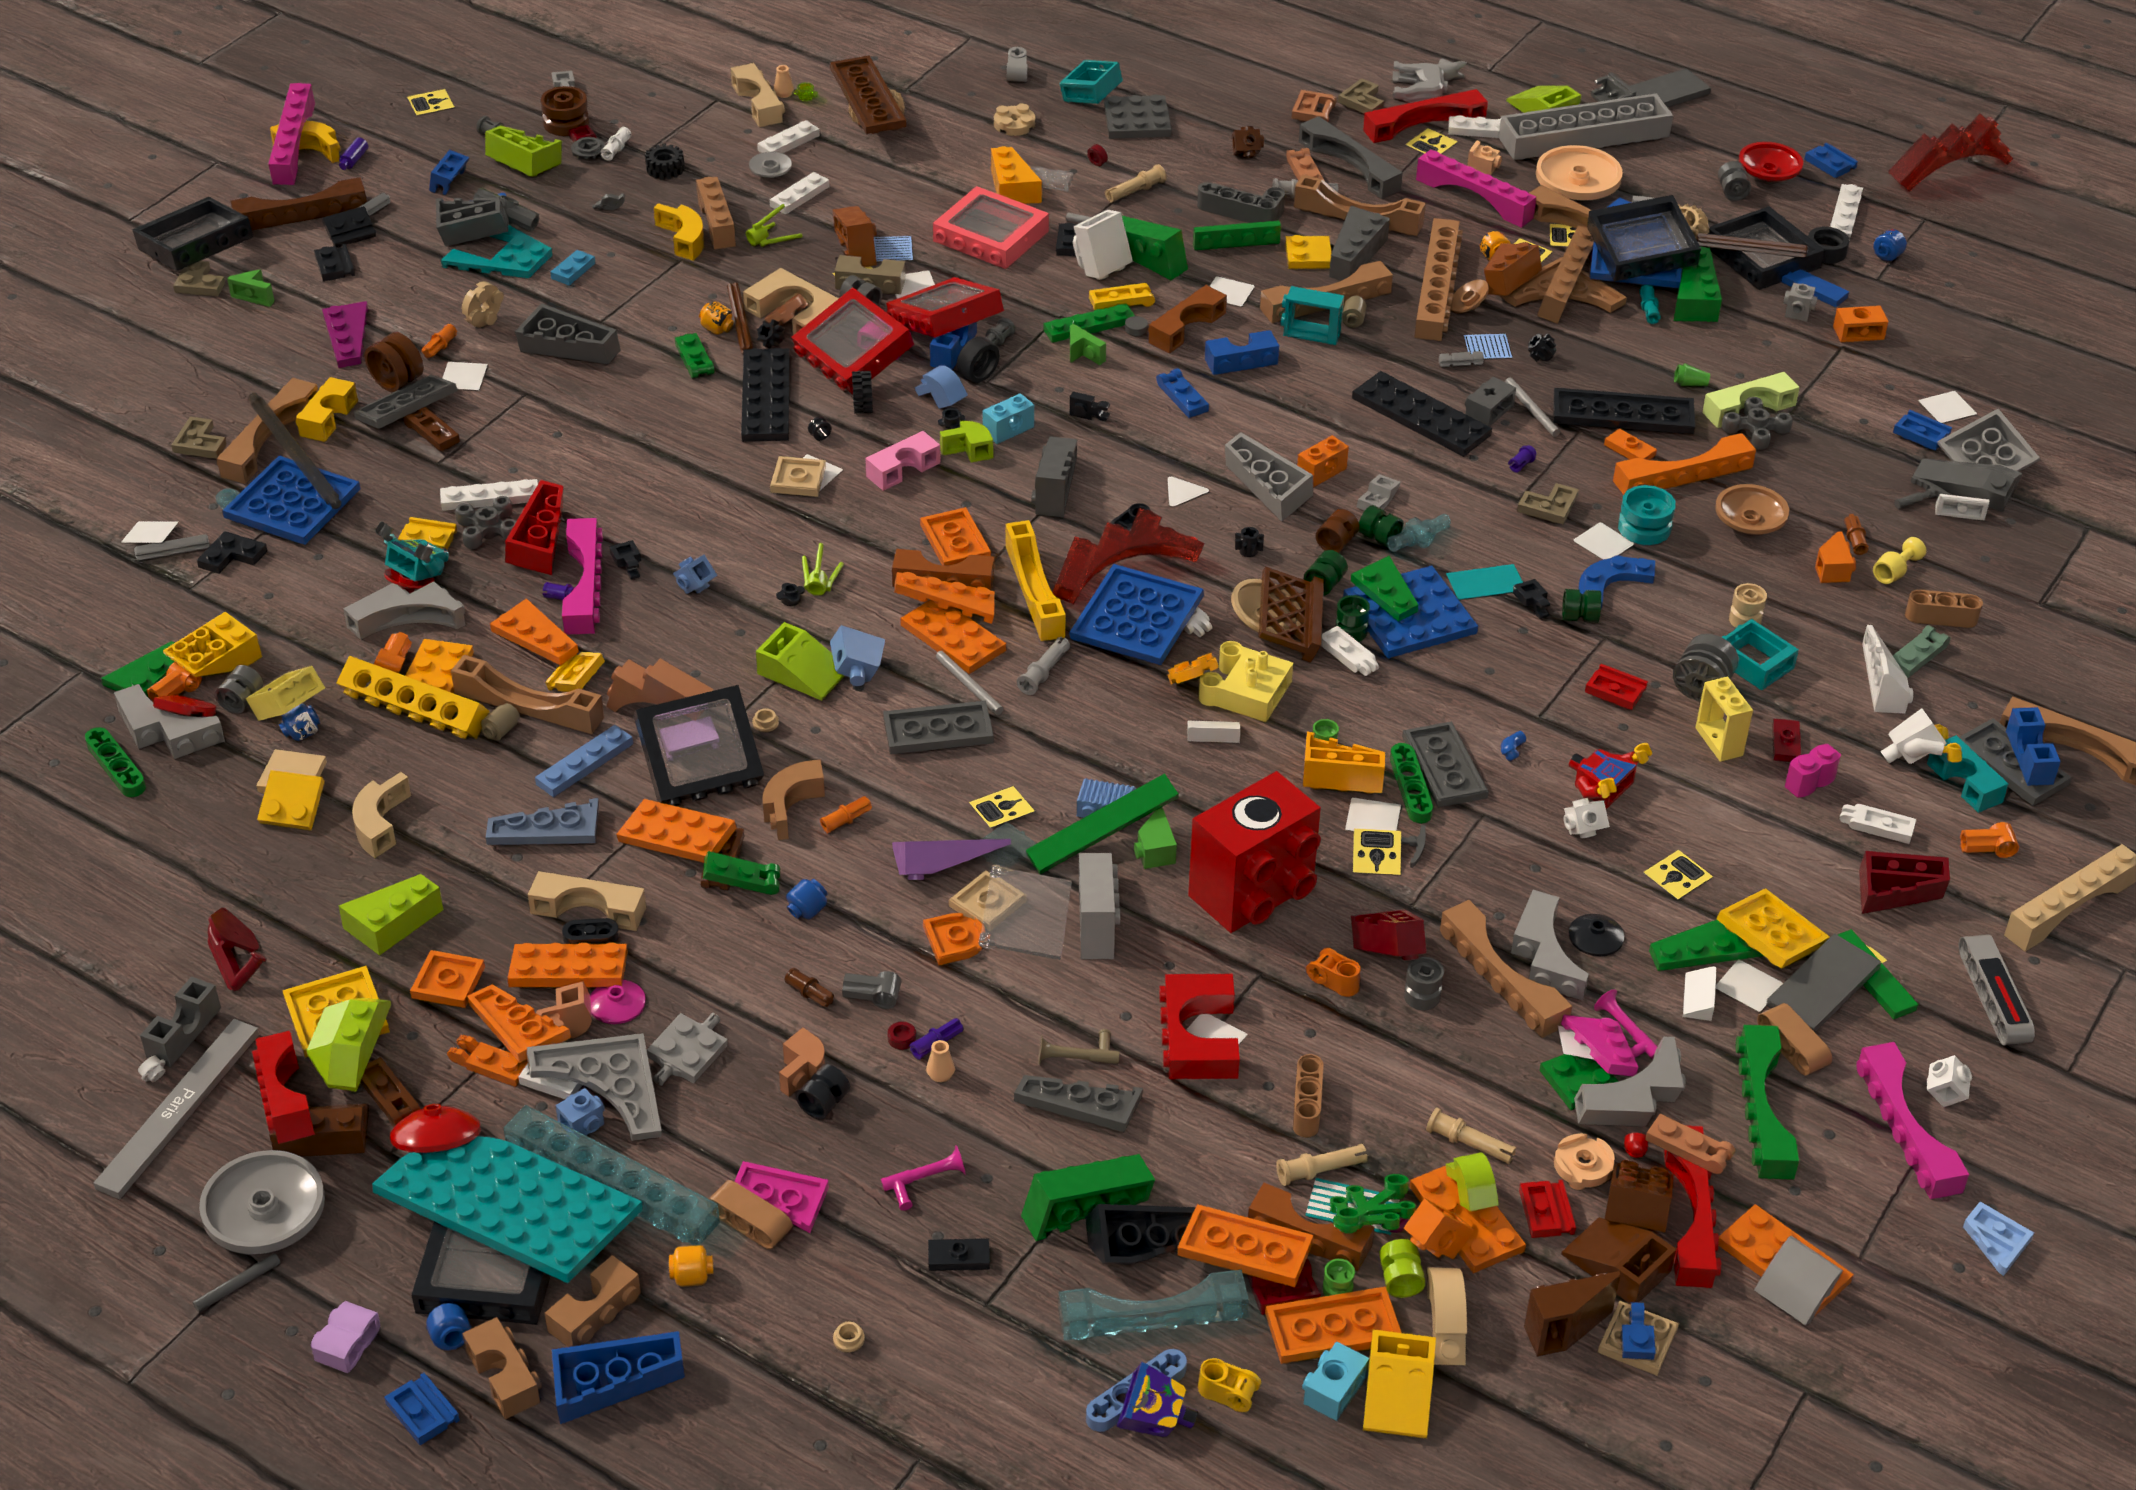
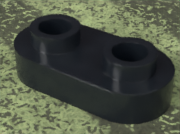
M610 918L571 920L563 926L562 935L565 944L615 943L618 940L619 930L618 924Z

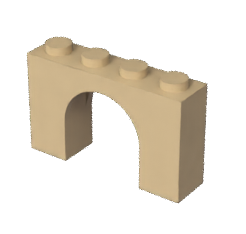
M782 268L743 291L744 310L760 319L800 293L807 301L808 305L806 307L808 308L792 318L793 335L839 298ZM847 317L844 318L841 322H839L836 326H834V327H833L831 330H829L827 333H829V332L832 331L833 329L837 328L838 326H840L841 324H843L844 322H846V321H847Z

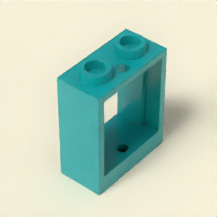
M1084 60L1059 84L1064 102L1099 104L1123 81L1119 62Z
M1291 286L1288 295L1284 294L1282 300V308H1285V313L1281 317V326H1284L1283 336L1336 345L1341 334L1344 295ZM1295 303L1330 309L1329 325L1294 319Z
M1750 619L1743 625H1738L1728 635L1722 636L1737 651L1739 663L1735 673L1760 690L1765 689L1795 668L1799 649L1753 619ZM1750 644L1770 657V659L1760 665L1740 652L1739 649Z

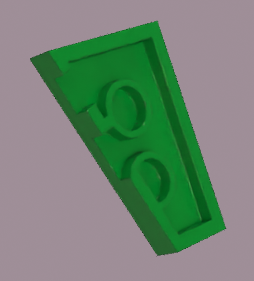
M1390 556L1351 574V582L1398 622L1418 612L1419 604Z
M171 641L102 677L103 686L120 691L139 684L148 697L147 689L167 676L168 668L174 663L172 659L163 653V650L175 642Z

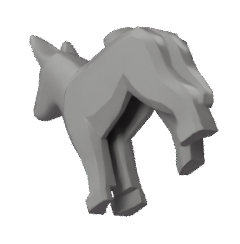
M1440 59L1438 64H1402L1394 61L1393 68L1399 69V72L1393 71L1392 83L1400 82L1414 85L1408 88L1395 87L1393 99L1412 103L1441 97L1443 93H1447L1449 80L1465 78V75L1458 71L1467 62L1458 61L1453 63L1446 59Z

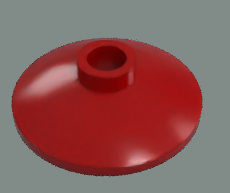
M392 568L384 572V577L388 581L397 584L402 589H406L409 593L435 582L433 577L415 582Z

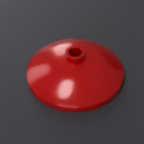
M1752 143L1745 146L1739 154V162L1744 165L1746 173L1766 182L1790 180L1799 175L1803 168L1801 155L1794 149L1779 143Z
M430 1104L398 1122L390 1133V1140L395 1148L407 1152L427 1153L444 1151L462 1146L474 1140L480 1134L481 1126L480 1121L469 1112L455 1107Z

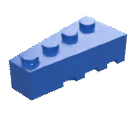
M679 1331L552 1349L556 1407L560 1424L685 1377Z

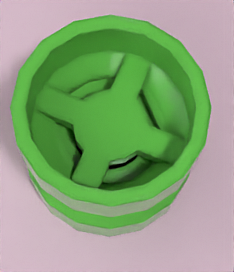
M1329 719L1318 720L1313 725L1314 738L1329 741L1330 737L1337 739L1339 726Z
M1334 1259L1326 1264L1322 1286L1325 1296L1353 1292L1355 1268L1349 1261Z

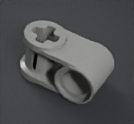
M1012 47L1009 49L1006 81L1027 82V52L1024 48Z

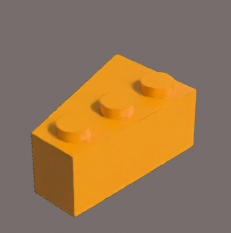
M1001 146L991 148V172L996 194L1023 204L1042 203V180L1013 147Z
M1307 731L1303 787L1336 789L1338 791H1360L1368 794L1382 793L1385 752L1353 744L1351 748L1338 744V739L1330 737L1329 741L1314 738L1315 733Z

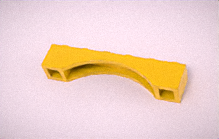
M1030 520L1005 524L1006 549L1040 641L1054 640L1058 637L1065 638L1066 614L1060 599L1053 595L1047 583Z

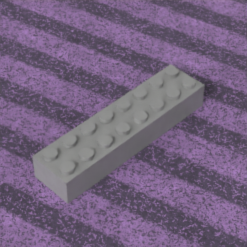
M1656 93L1501 116L1498 138L1513 160H1523L1525 158L1541 157L1545 152L1562 146L1578 145L1602 148L1670 137L1673 115Z

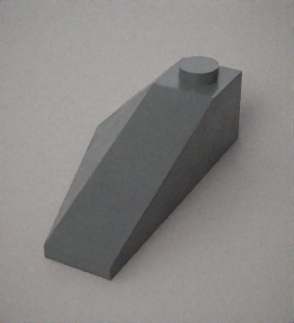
M1922 459L1913 476L1927 480L1946 492L1957 496L1989 500L1988 507L2003 512L2023 473L1995 464Z

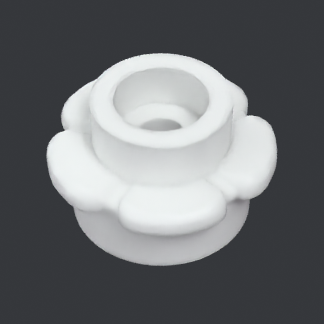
M156 1055L145 1060L138 1068V1072L142 1076L141 1079L145 1082L149 1080L155 1082L160 1079L166 1071L164 1069L165 1060H160Z

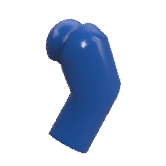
M1522 731L1510 735L1501 742V753L1506 756L1508 761L1519 757L1516 747L1526 742V736Z

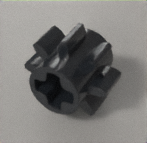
M772 319L770 323L764 320L763 324L757 328L759 336L757 340L762 342L766 348L770 349L772 345L778 348L779 344L785 340L783 332L785 328L780 326L776 320Z
M1548 333L1545 336L1542 334L1533 336L1528 343L1529 356L1536 362L1540 359L1542 361L1550 360L1556 353L1555 339Z
M1245 527L1241 530V533H1235V550H1240L1242 556L1254 557L1258 551H1263L1264 534H1259L1256 528Z

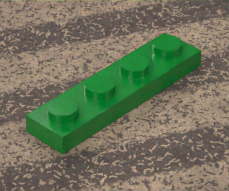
M1280 221L1194 227L1193 248L1195 251L1280 244L1281 224Z
M1119 304L1105 309H1097L1092 312L1043 323V331L1053 343L1070 339V325L1072 324L1091 334L1125 326L1126 319L1135 315L1127 304Z

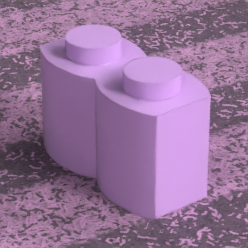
M344 1301L331 1312L328 1318V1325L314 1335L311 1342L314 1361L346 1373L350 1372L359 1361L364 1349L371 1344L381 1327L378 1313Z

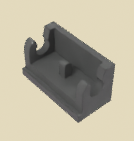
M1612 72L1608 73L1607 76L1598 78L1595 83L1597 85L1602 83L1601 87L1591 91V96L1598 102L1636 96V91Z

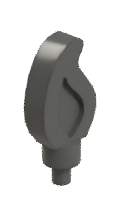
M622 193L620 196L606 194L600 201H596L592 208L615 210L624 204L625 194Z

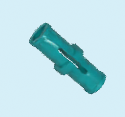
M1644 285L1639 290L1642 299L1641 308L1646 314V321L1649 324H1656L1661 319L1658 310L1659 301L1654 295L1653 287L1651 285Z

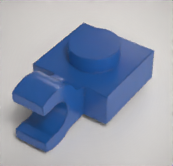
M1631 1302V1311H1629L1630 1325L1622 1324L1621 1327L1622 1358L1654 1360L1656 1353L1654 1326L1644 1325V1303Z

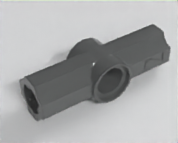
M479 188L474 195V198H500L508 216V223H513L529 231H534L538 225L539 213L519 205V202L511 197L500 196L484 188Z

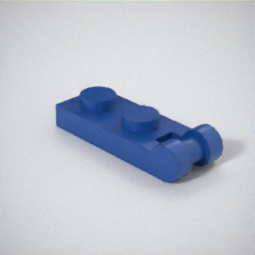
M1179 368L1171 370L1169 374L1162 373L1156 376L1158 386L1188 418L1209 412V403L1183 377Z

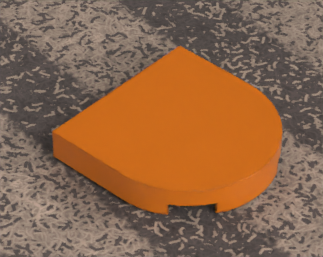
M951 913L923 920V928L938 965L971 958L984 947L985 929L983 924L976 918L974 920L965 917L963 913Z

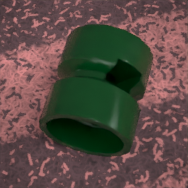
M1370 505L1363 512L1359 520L1360 529L1358 532L1370 539L1375 538V541L1389 548L1398 541L1404 522L1401 518L1391 513L1387 515L1386 511Z
M1323 551L1304 573V580L1311 582L1314 576L1324 579L1323 596L1332 591L1347 573V561L1336 551Z
M1578 589L1564 590L1562 603L1563 621H1577L1579 617H1582L1584 622L1599 623L1601 591L1586 590L1581 594Z
M1348 595L1341 598L1337 603L1335 627H1340L1357 642L1364 640L1368 632L1369 602L1357 595Z

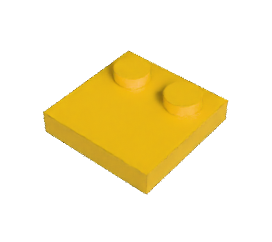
M1286 236L1285 247L1288 269H1330L1332 253L1329 236Z
M270 770L257 820L261 824L312 830L325 780L319 776Z

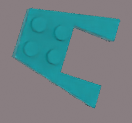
M508 225V232L489 236L509 242L491 260L452 249L441 259L442 268H448V265L458 266L459 270L469 271L470 268L481 269V273L490 274L494 270L501 271L502 275L530 278L553 256L551 247Z

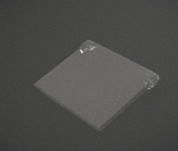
M1000 865L991 866L982 929L978 942L979 946L1060 960L1072 881L1012 870Z

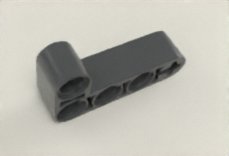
M1204 182L1198 186L1197 207L1206 212L1247 223L1278 221L1284 213L1285 191L1279 187H1271L1266 190L1263 196L1210 182Z

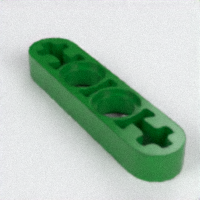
M96 727L87 731L85 741L88 750L121 793L126 797H137L143 794L146 789L143 775L108 730ZM106 753H116L110 757H103ZM127 767L124 771L115 772L117 768Z
M1397 743L1391 748L1390 763L1408 817L1415 823H1427L1432 818L1433 804L1416 753L1411 745ZM1410 771L1413 772L1415 775L1405 776L1402 774V772ZM1411 789H1415L1420 791L1421 793L1415 795L1410 794L1408 791Z

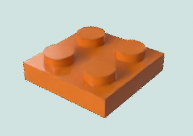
M430 950L410 990L411 998L466 1008L468 1003L467 996L473 993L485 969L484 960Z

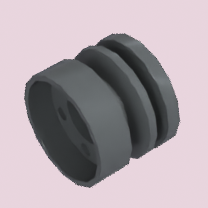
M1700 634L1694 637L1673 670V680L1676 687L1683 695L1701 702L1705 682L1727 676L1731 679L1739 663L1737 651L1730 642L1721 636Z

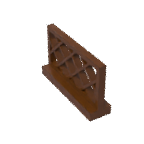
M1265 566L1262 571L1258 638L1302 652V660L1311 663L1321 647L1324 579L1314 576L1313 580L1309 582ZM1270 578L1276 579L1280 584L1275 585ZM1293 586L1302 588L1303 592L1298 593ZM1285 589L1291 596L1286 597L1281 590ZM1273 593L1279 600L1275 602L1269 594ZM1296 601L1302 609L1298 610L1292 602ZM1284 605L1290 613L1286 614L1280 606ZM1273 610L1278 617L1273 618L1268 611ZM1296 618L1302 625L1297 626L1291 619ZM1284 622L1289 630L1285 631L1279 623ZM1271 626L1278 634L1266 631V628ZM1295 634L1301 642L1293 640L1290 635Z

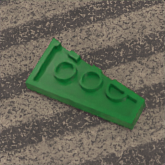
M1718 920L1653 942L1649 948L1650 955L1658 971L1764 956L1756 949L1749 947L1746 941L1738 935L1727 930L1725 925Z

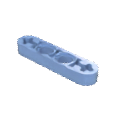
M1168 1349L1146 1364L1161 1373L1164 1372L1166 1376L1178 1382L1185 1376L1187 1359L1180 1350ZM1133 1373L1087 1405L1086 1423L1089 1428L1097 1432H1103L1118 1423L1124 1403L1117 1401L1116 1397L1121 1393L1127 1394ZM1106 1413V1417H1105V1418H1103V1417L1100 1416V1415Z

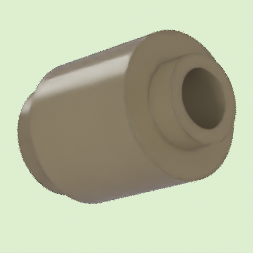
M1352 296L1346 300L1342 316V322L1346 326L1356 328L1362 325L1367 305L1362 297Z
M508 703L499 705L481 721L483 734L489 739L500 740L517 725V721L520 718L517 709Z

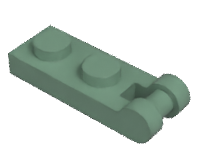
M1927 625L1922 633L1896 652L1893 657L1907 678H1909L1942 652L1950 643L1951 637L1944 633L1939 634L1936 632V628Z

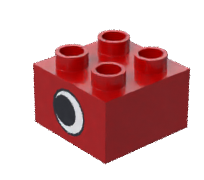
M1275 771L1192 818L1188 896L1230 933L1235 932L1250 922L1254 925L1264 922L1272 914L1275 907L1290 898L1300 900L1306 897L1313 890L1317 882L1315 865L1317 849L1321 843V837L1318 834L1321 807L1282 774Z

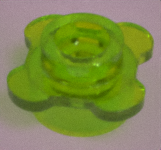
M804 82L797 86V89L794 90V95H798L802 101H809L812 97H817L818 92L814 91L813 84Z

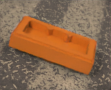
M1620 428L1605 438L1604 442L1606 447L1628 459L1641 458L1651 460L1656 456L1657 452L1656 448Z

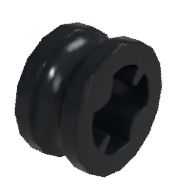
M823 417L814 418L808 425V432L818 441L826 439L832 431V426Z

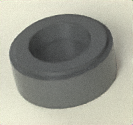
M1133 316L1126 319L1125 331L1129 335L1141 336L1147 332L1148 322L1145 318Z

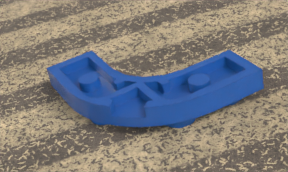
M1619 555L1600 560L1590 565L1583 572L1578 590H1580L1581 594L1586 590L1601 591L1602 610L1603 592L1610 583L1617 581L1653 583L1655 560Z

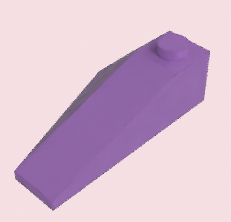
M1011 839L892 842L899 875H908V880H923L924 874L936 873L1010 845Z

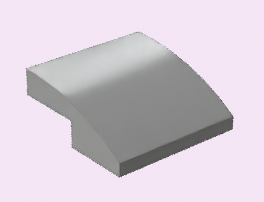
M1789 1236L1767 1267L1754 1291L1804 1325H1808L1811 1323L1823 1299L1830 1295L1843 1270L1793 1236Z

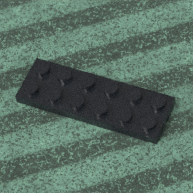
M753 348L743 350L742 442L789 441V348Z
M1383 371L1375 374L1352 392V399L1463 457L1492 434L1491 427Z
M1554 387L1553 423L1694 434V398Z

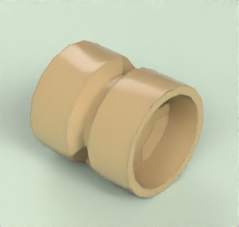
M1746 583L1737 586L1734 590L1729 621L1735 628L1738 625H1743L1750 619L1761 625L1763 609L1767 599V593L1762 587Z

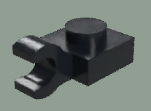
M631 540L609 546L610 554L617 567L625 566L630 579L639 578L640 574L637 567H639L638 562H641V554L634 541Z
M1536 579L1513 585V594L1525 607L1532 605L1539 619L1549 616V613L1545 610V607L1550 606V602L1547 599L1548 592Z

